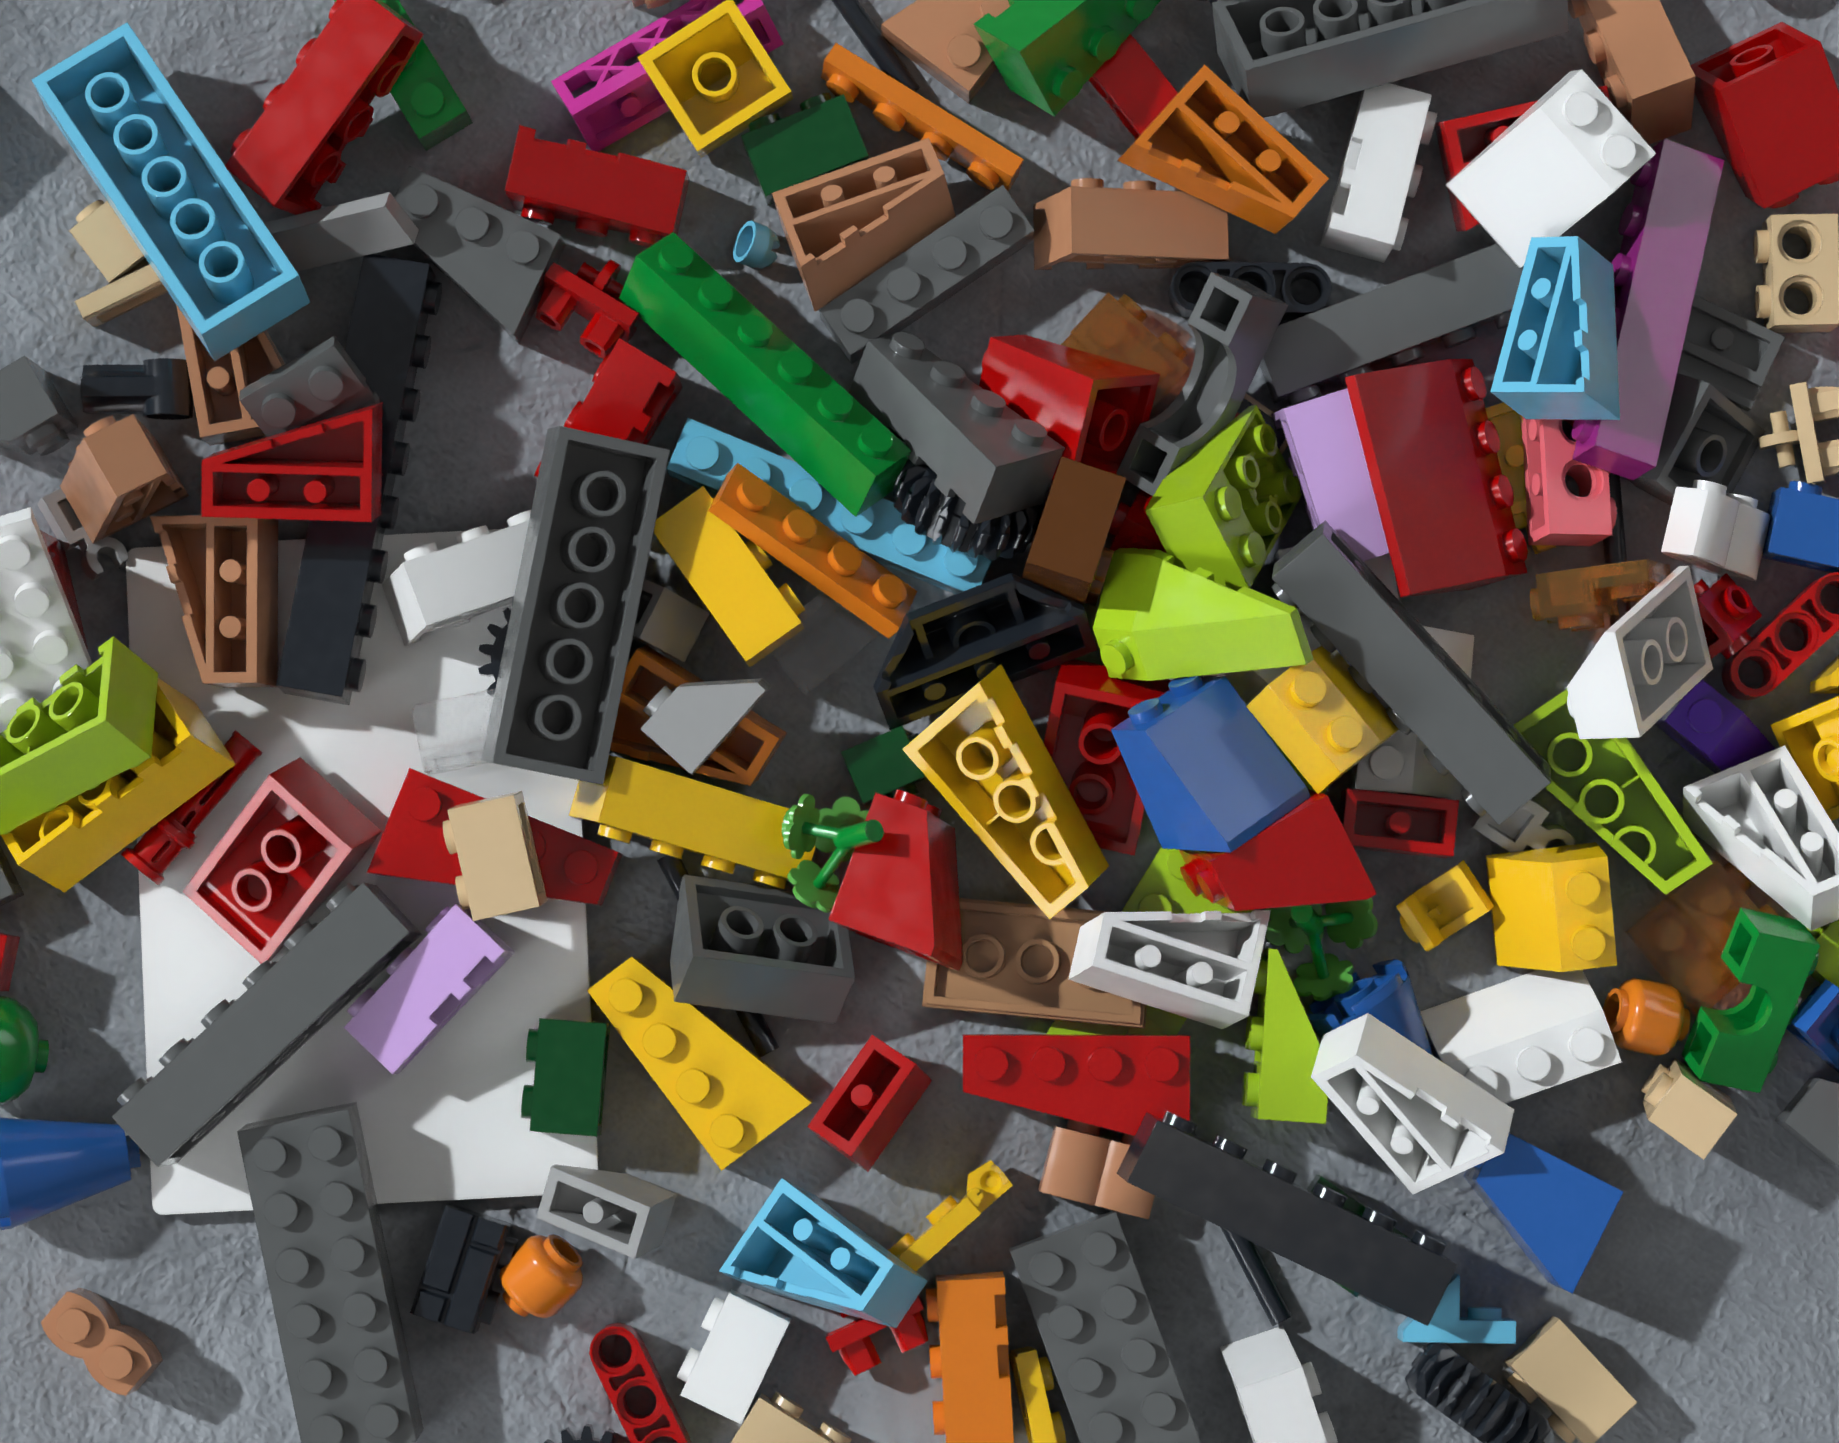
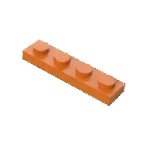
M838 43L834 44L824 59L821 78L827 82V88L838 97L844 94L846 101L853 103L855 100L859 101L873 110V116L878 122L893 131L899 132L903 129L920 139V141L929 138L939 160L947 161L950 158L967 169L966 173L970 179L978 185L989 190H994L995 187L999 188L1004 185L1007 191L1010 190L1019 175L1024 159Z
M739 463L727 473L708 510L888 639L899 630L905 614L908 613L917 594V590Z

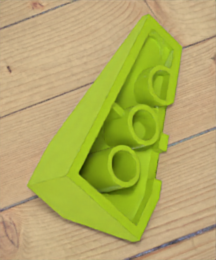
M1118 548L1114 551L1093 624V631L1100 648L1101 659L1106 666L1110 678L1154 681L1307 665L1314 659L1297 608L1246 586H1243L1238 591L1215 582L1213 572L1201 567L1193 572L1174 565V556L1161 550Z

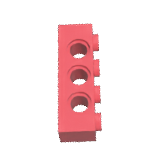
M1523 417V423L1521 421L1528 545L1592 546L1612 535V529L1617 518V507L1614 498L1610 497V472L1573 460L1576 442L1570 440L1564 434L1562 420L1568 422L1572 427L1575 420L1525 419ZM1566 475L1571 476L1577 482L1579 496L1572 494L1567 488L1565 482Z

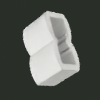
M1694 480L1692 488L1676 486L1661 552L1671 558L1693 564L1703 571L1718 576H1723L1727 573L1730 578L1756 581L1771 519L1768 513L1757 509L1758 500L1740 494L1726 493V486L1711 481Z

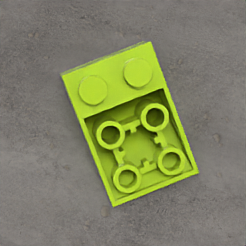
M1252 405L1168 474L1160 483L1145 512L1164 549L1168 554L1174 556V565L1191 572L1201 567L1214 573L1216 583L1238 591L1243 586L1251 588L1302 494L1297 476L1293 477L1292 470L1288 468L1277 446L1274 430L1265 423L1257 405Z
M1278 949L1262 950L1253 994H1258L1257 1016L1247 1017L1245 1049L1255 1050L1253 1072L1243 1073L1241 1104L1251 1107L1250 1117L1256 1119L1326 1124L1328 1096L1311 1078L1320 1047L1319 1041Z

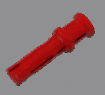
M236 730L224 745L236 764L151 827L133 849L126 847L121 853L127 861L160 886L165 880L163 872L184 848L191 849L196 843L194 840L197 836L194 834V831L227 795L255 759L263 753Z

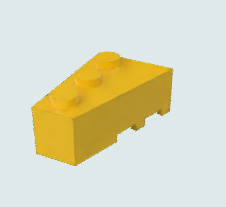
M702 486L657 518L653 534L744 661L751 667L804 629L802 622L797 616L804 612L805 608L787 583L777 589L766 574L765 570L773 564L763 549L750 540L744 543L735 529L708 511L715 497L712 498L705 487Z

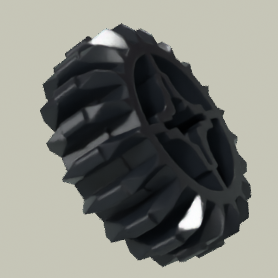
M907 459L894 483L896 485L893 492L895 497L894 507L902 513L901 519L906 524L915 526V533L933 539L934 545L942 544L949 547L952 553L961 551L967 553L971 558L983 555L989 560H996L999 556L1002 558H1013L1015 553H1024L1027 545L1032 542L1036 534L1044 508L1043 504L973 524L962 513L966 503L957 494L955 497H946L934 485L937 474L929 466L914 465Z
M1430 1343L1424 1352L1420 1351L1411 1363L1413 1367L1405 1377L1408 1388L1482 1443H1545L1543 1441L1551 1431L1546 1418L1445 1344Z

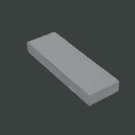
M390 192L264 223L297 272L414 244L419 231Z

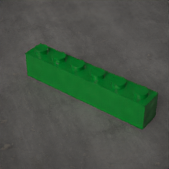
M674 232L636 255L619 298L629 308L638 312L639 317L848 511L857 517L892 492L895 486L894 483L911 453V450Z

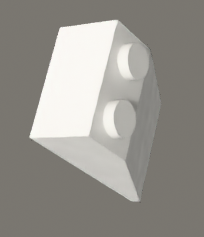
M1582 69L1566 74L1453 177L1446 186L1513 262L1521 268L1526 260L1531 237L1561 236L1615 192L1648 162L1656 152Z

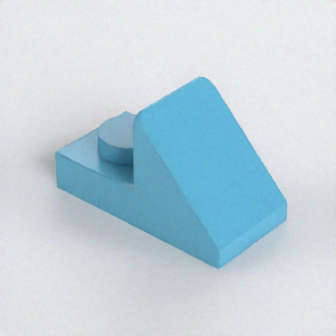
M1454 1272L1429 1325L1426 1326L1407 1317L1398 1326V1339L1402 1342L1516 1344V1321L1511 1318H1502V1308L1468 1307V1317H1460V1275Z

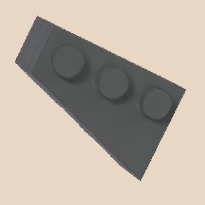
M409 166L394 198L419 229L415 243L412 245L520 344L542 297L544 276L553 262L558 263L566 246L561 234Z

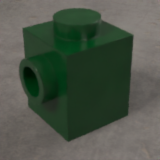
M902 725L841 752L864 806L872 803L875 793L894 798L897 789L913 795L919 793L915 783L925 780V776L903 751V748L916 738L918 733L907 737Z

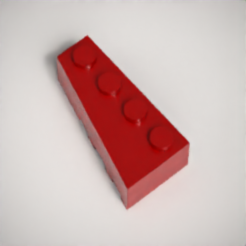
M336 0L330 9V21L317 38L309 40L301 48L296 58V68L285 83L277 85L268 94L263 104L264 112L254 126L243 131L234 141L230 150L232 156L225 164V167L272 206L294 215L318 210L322 207L314 198L324 182L328 181L331 184L337 182L347 165L340 160L343 149L348 142L355 140L357 137H363L372 123L374 109L370 104L375 95L381 98L389 94L422 39L424 33L381 0Z
M963 1034V1092L1135 1136L1146 1112L1163 1119L1168 1110L1190 1121V1036Z

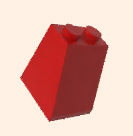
M1780 22L1690 65L1696 76L1694 93L1745 197L1764 209L1767 207L1776 209L1793 203L1799 198V192L1815 184L1827 185L1839 181V91L1820 41L1784 22Z
M1028 335L990 337L988 349L982 359V374L979 387L1000 395L1005 400L1006 406L1024 419L1032 420L1042 425L1049 437L1065 447L1062 457L1116 474L1139 424L1148 421L1150 418L1160 374L1152 370Z
M898 789L895 792L894 798L875 793L865 821H879L883 826V837L878 842L854 849L828 920L861 937L959 971L963 962L955 828L940 819L941 809L927 804L928 801L921 797Z
M1308 789L1310 798L1231 853L1178 849L1186 863L1180 867V871L1191 892L1196 897L1202 895L1203 898L1208 899L1211 903L1220 904L1234 911L1368 900L1377 894L1328 795L1323 793L1317 794L1316 791Z

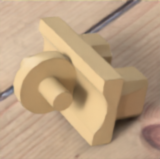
M1806 382L1791 384L1789 386L1797 430L1789 429L1786 411L1770 413L1773 434L1758 438L1759 449L1776 448L1779 468L1796 465L1792 445L1800 443L1807 484H1826L1825 477L1839 474V439L1818 443L1815 423L1839 418V387L1808 388Z

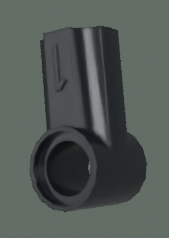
M147 359L143 361V365H83L80 392L83 412L85 414H143L145 418L160 420H181L193 417V395L185 359Z

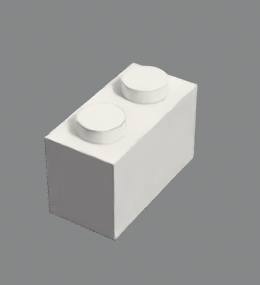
M732 1289L725 1301L715 1296L701 1325L702 1328L710 1331L701 1352L692 1347L690 1348L676 1377L686 1382L680 1395L742 1424L792 1318Z

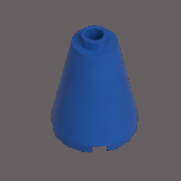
M1392 959L1373 964L1372 966L1377 974L1371 977L1360 979L1357 972L1351 974L1354 981L1351 990L1343 994H1337L1324 1001L1314 1000L1309 1006L1313 1014H1307V1017L1314 1032L1321 1039L1324 1034L1369 1013L1433 1056L1409 973L1400 960Z
M0 1118V1230L12 1229L130 1181L131 1169L141 1167L138 1145L129 1135L125 1136V1131L118 1124Z

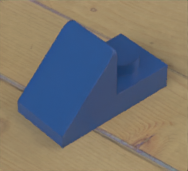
M1825 979L1821 986L1814 988L1800 1005L1797 1015L1786 1029L1839 1073V987Z

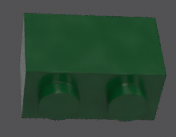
M822 93L811 97L799 105L800 112L783 119L780 118L779 113L763 116L748 125L750 132L741 135L744 149L767 206L775 203L772 196L773 192L869 159L868 152L844 94L833 99L830 93Z
M539 1018L538 1029L529 1028L526 1062L535 1063L534 1084L524 1085L521 1118L530 1119V1131L595 1137L601 1135L611 1024Z

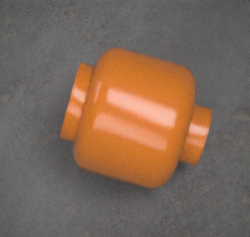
M1631 978L1624 981L1618 988L1612 989L1608 993L1603 1006L1614 1042L1624 1050L1653 1056L1667 1054L1677 1041H1682L1686 1037L1690 1027V1012L1687 1008H1684L1681 993L1669 984Z
M552 1234L548 1237L535 1235L527 1238L514 1252L510 1263L500 1270V1280L505 1289L502 1294L505 1303L515 1313L523 1317H527L529 1314L540 1318H549L556 1315L582 1286L583 1274L581 1267L583 1261L581 1256L569 1242L558 1235Z

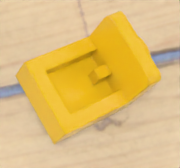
M1462 860L1411 893L1396 907L1401 914L1400 923L1404 932L1413 942L1420 943L1424 950L1429 952L1446 938L1489 912L1495 906L1468 865Z

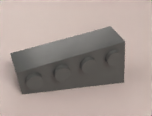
M896 332L891 335L868 340L849 394L897 438H901L906 443V446L911 450L908 459L914 465H927L937 474L934 485L946 497H955L957 494L966 503L962 513L973 524L1043 503L1065 447L1049 437L1042 425L1021 417L1006 406L1005 400L1000 395L979 387L965 377V372L962 368L937 357L925 348V344L920 338L913 334Z

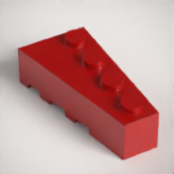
M409 768L367 873L456 885V876H461L462 871L458 854H450L447 849L443 834V821L450 820L448 809L456 805L486 798ZM528 816L547 898L602 906L623 854Z

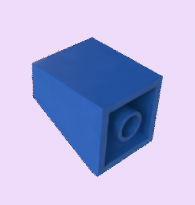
M1226 676L1175 678L1168 684L1170 689L1159 698L1148 699L1136 704L1129 709V718L1111 729L1160 845L1164 849L1231 853L1311 797L1304 782L1262 725L1248 710L1247 705Z
M1510 1133L1503 1154L1466 1170L1464 1178L1547 1282L1573 1294L1624 1191Z

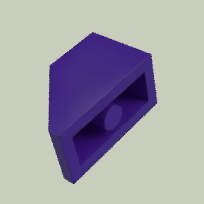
M1704 680L1695 685L1655 724V726L1715 774L1775 750V747L1744 712Z

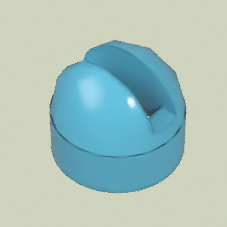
M752 220L747 221L736 237L733 247V258L736 262L751 268L762 269L768 267L778 257L771 250L778 249L780 241L776 233L769 227Z

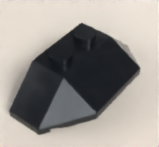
M1009 573L906 613L873 687L889 730L951 707L1000 664H1002L1011 683H1014L1098 649L1083 605L1013 573Z

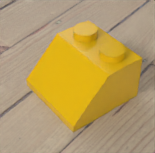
M733 0L724 1L637 57L700 158L749 128L748 125L751 122L771 114L793 100L790 88Z
M1322 645L1311 651L1314 658L1307 665L1291 666L1269 683L1246 706L1317 794L1326 789L1399 730L1374 694L1366 693L1354 681L1348 671L1350 665L1337 650L1330 653Z
M1597 842L1486 855L1489 897L1495 906L1491 909L1497 966L1555 972L1617 966L1608 857Z

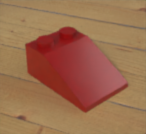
M1073 659L1061 664L1055 683L1044 745L1099 848L1135 856L1145 808L1111 729L1129 718L1128 711L1136 704L1148 699L1159 698L1170 690L1168 684L1172 680L1142 681L1110 678L1106 666Z
M299 757L268 775L182 892L260 964L266 960L270 962L284 947L286 940L312 916L355 868L382 831L308 763Z

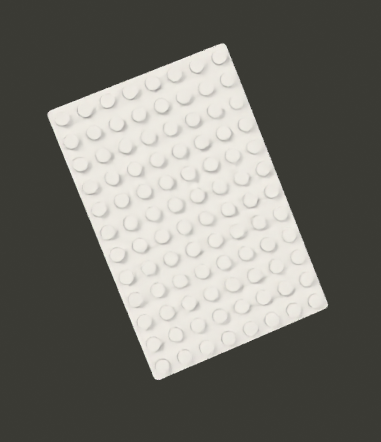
M492 529V530H489V533H492V532H495V531H498V530H501V529ZM466 531L384 535L381 550L388 551V563L383 583L402 562L406 561L404 553L429 543H435L438 550L456 545L455 537ZM306 539L278 540V673ZM163 546L139 547L128 551L126 579L129 649L157 671L159 679L197 704L223 745H225L236 730L263 752L194 831V834L197 836L194 840L196 843L191 849L184 848L163 872L165 880L160 886L138 870L147 1079L151 1076L154 1078L164 1068L159 1059L182 1038H185L187 1041L191 1038L195 1039L206 1029L201 1020L224 999L230 1002L242 996L248 990L242 982L252 971L261 965L182 891L268 775L299 757L308 763L382 831L355 868L306 921H309L312 925L314 923L319 924L331 913L326 904L339 890L348 883H352L353 886L357 884L360 886L365 882L377 885L422 933L409 946L414 950L428 935L425 931L426 927L447 906L452 908L455 904L460 905L456 885L367 873L409 768L486 799L522 791L528 816L583 838V820L568 816L579 780L481 761L494 696L491 697L486 690L495 682L494 676L488 677L479 674L478 668L491 663V657L481 653L479 645L494 644L496 638L487 629L489 624H494L501 628L507 624L503 613L505 609L502 607L470 617L471 622L455 628L452 624L426 632L420 636L421 641L404 646L382 584L374 583L370 604L377 605L376 624L372 637H363L359 658L366 660L365 678L361 691H352L350 705L284 694L278 687L223 688L202 683L181 617L184 616L179 596L175 584L170 582L166 569L168 562ZM143 833L141 836L137 838V843L145 835V833ZM547 898V902L540 907L481 919L515 953L399 1074H391L344 1028L353 1018L347 1010L358 997L370 987L376 992L391 976L386 969L383 970L177 1164L157 1167L150 1159L152 1207L154 1211L160 1215L253 1210L237 1131L248 1123L353 1102L357 1103L377 1204L542 1196L550 1168L555 1164L599 1170L597 1137L530 1131V1119L521 1118L524 1085L534 1084L535 1063L526 1062L529 1028L538 1029L539 1018L592 1022L591 995L587 991L590 988L586 904ZM284 945L270 963L278 962L289 952V949Z

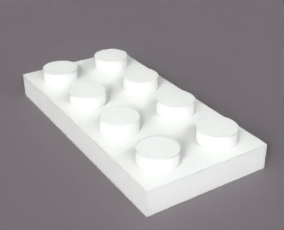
M31 507L0 516L1 733L7 729L9 722L17 713V708L32 697L41 703L60 689L63 685L60 684L59 677L77 664L85 670L92 664Z

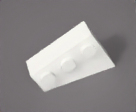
M1391 83L1362 90L1320 246L1382 263L1385 262L1392 249L1401 250L1409 219L1402 217L1406 197H1415L1423 166L1415 164L1420 143L1429 145L1437 118V113L1428 111L1432 97L1431 94Z
M531 510L507 519L509 525L507 528L489 533L486 525L457 535L455 537L456 545L438 550L435 543H429L403 554L406 561L402 562L386 579L382 587L404 646L421 641L420 636L426 632L452 624L455 628L471 622L470 617L499 607L505 609L512 606Z
M1785 745L1683 787V820L1695 834L1810 931L1839 920V832Z
M1254 910L1251 913L1204 911L1194 914H1172L1171 911L1104 912L1080 927L1068 980L1224 1029L1249 1016L1271 910Z
M1369 1013L1323 1035L1311 1078L1412 1194H1416L1505 1152L1514 1109Z
M1283 1325L1220 1347L1224 1362L1231 1374L1238 1395L1237 1400L1241 1412L1245 1416L1253 1443H1338L1328 1412L1325 1411L1318 1414L1312 1398L1322 1394L1311 1361L1304 1364L1300 1363Z

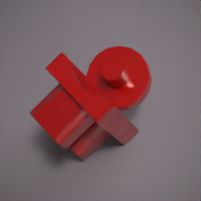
M609 260L601 271L584 262L576 275L553 262L544 276V290L536 309V318L558 331L563 329L573 312L586 318L590 323L580 336V344L588 351L604 359L613 350L619 338L629 343L637 330V327L634 325L639 313L624 305V302L619 298L624 285L616 281L621 265L615 261Z
M920 1295L917 1296L897 1328L890 1327L902 1353L929 1341L925 1321L920 1312L925 1307ZM840 1313L842 1318L849 1316L847 1314ZM859 1318L826 1334L825 1338L832 1353L839 1350L842 1359L856 1376L882 1363L870 1335L888 1326Z

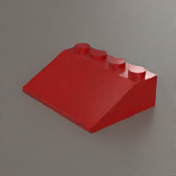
M1446 359L1345 377L1400 597L1470 590L1528 573L1525 565V560L1528 556L1526 540L1522 532L1516 528L1511 506L1514 503L1513 489L1508 478L1502 474L1497 455L1500 449L1499 435L1495 425L1488 420L1483 398L1486 396L1485 380L1481 371L1474 366L1473 359Z

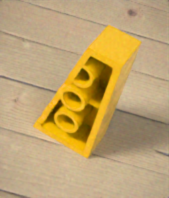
M1002 664L978 682L903 748V751L1049 919L1085 891L1109 867Z
M158 678L151 758L145 760L137 767L130 768L108 779L95 789L87 790L58 805L54 810L33 818L16 827L10 833L1 835L20 867L65 893L236 763L197 704Z
M610 755L603 785L578 781L568 815L598 824L597 835L628 844H630L632 834L650 839L652 841L649 850L679 859H682L684 850L702 854L701 865L733 874L736 865L755 870L752 878L753 881L780 889L785 888L788 879L787 875L792 868H797L803 860L812 861L816 848L814 846L810 852H804L801 859L792 858L791 850L785 848L782 837V822L789 808Z
M630 957L587 990L721 1171L813 1102L694 1004L674 1002L673 987L636 957Z

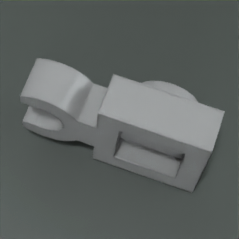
M61 488L43 496L37 503L63 550L67 551L79 545L83 552L81 558L82 569L91 580L98 579L104 572L97 560V554L103 553L108 555L117 569L127 562V551L124 545L117 539L107 536L95 543L91 542Z
M1533 798L1500 825L1488 813L1483 817L1476 813L1469 822L1472 828L1509 852L1523 851L1526 845H1529L1532 850L1546 848L1547 844L1554 839L1563 840L1567 845H1574L1576 842L1565 827L1558 824H1542L1550 812L1544 805Z

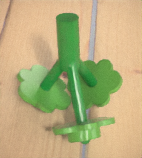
M805 793L800 797L798 804H794L786 812L782 822L784 846L786 849L791 850L792 858L801 859L804 852H810L814 846L824 853L833 852L822 869L812 861L803 860L797 868H792L787 875L788 880L795 885L793 887L794 896L801 903L825 913L832 911L840 886H838L839 879L834 874L840 863L849 861L856 847L878 842L884 834L883 826L879 821H865L868 810L860 811L858 802L851 797H841L834 802L832 809L823 808L819 811L818 808H815L813 795Z
M1372 898L1368 900L1326 903V915H1321L1322 908L1320 904L1265 909L1271 910L1265 936L1268 943L1275 946L1284 945L1285 950L1292 954L1301 952L1304 944L1310 945L1313 961L1312 963H1304L1298 966L1296 969L1297 978L1293 981L1298 996L1307 997L1312 995L1313 999L1324 1001L1352 989L1354 985L1351 975L1354 972L1352 962L1348 960L1339 961L1338 957L1331 953L1324 954L1321 940L1324 935V927H1327L1328 936L1333 942H1345L1350 949L1360 948L1364 939L1372 938L1378 929L1377 919L1372 913Z

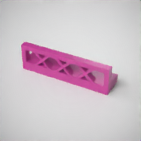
M690 0L551 81L592 151L598 152L670 110L640 61L632 66H624L625 62L637 54L645 53L726 0ZM744 0L737 4L738 9L767 54L784 44L761 0ZM590 81L597 82L594 88L576 98L573 97L571 92Z

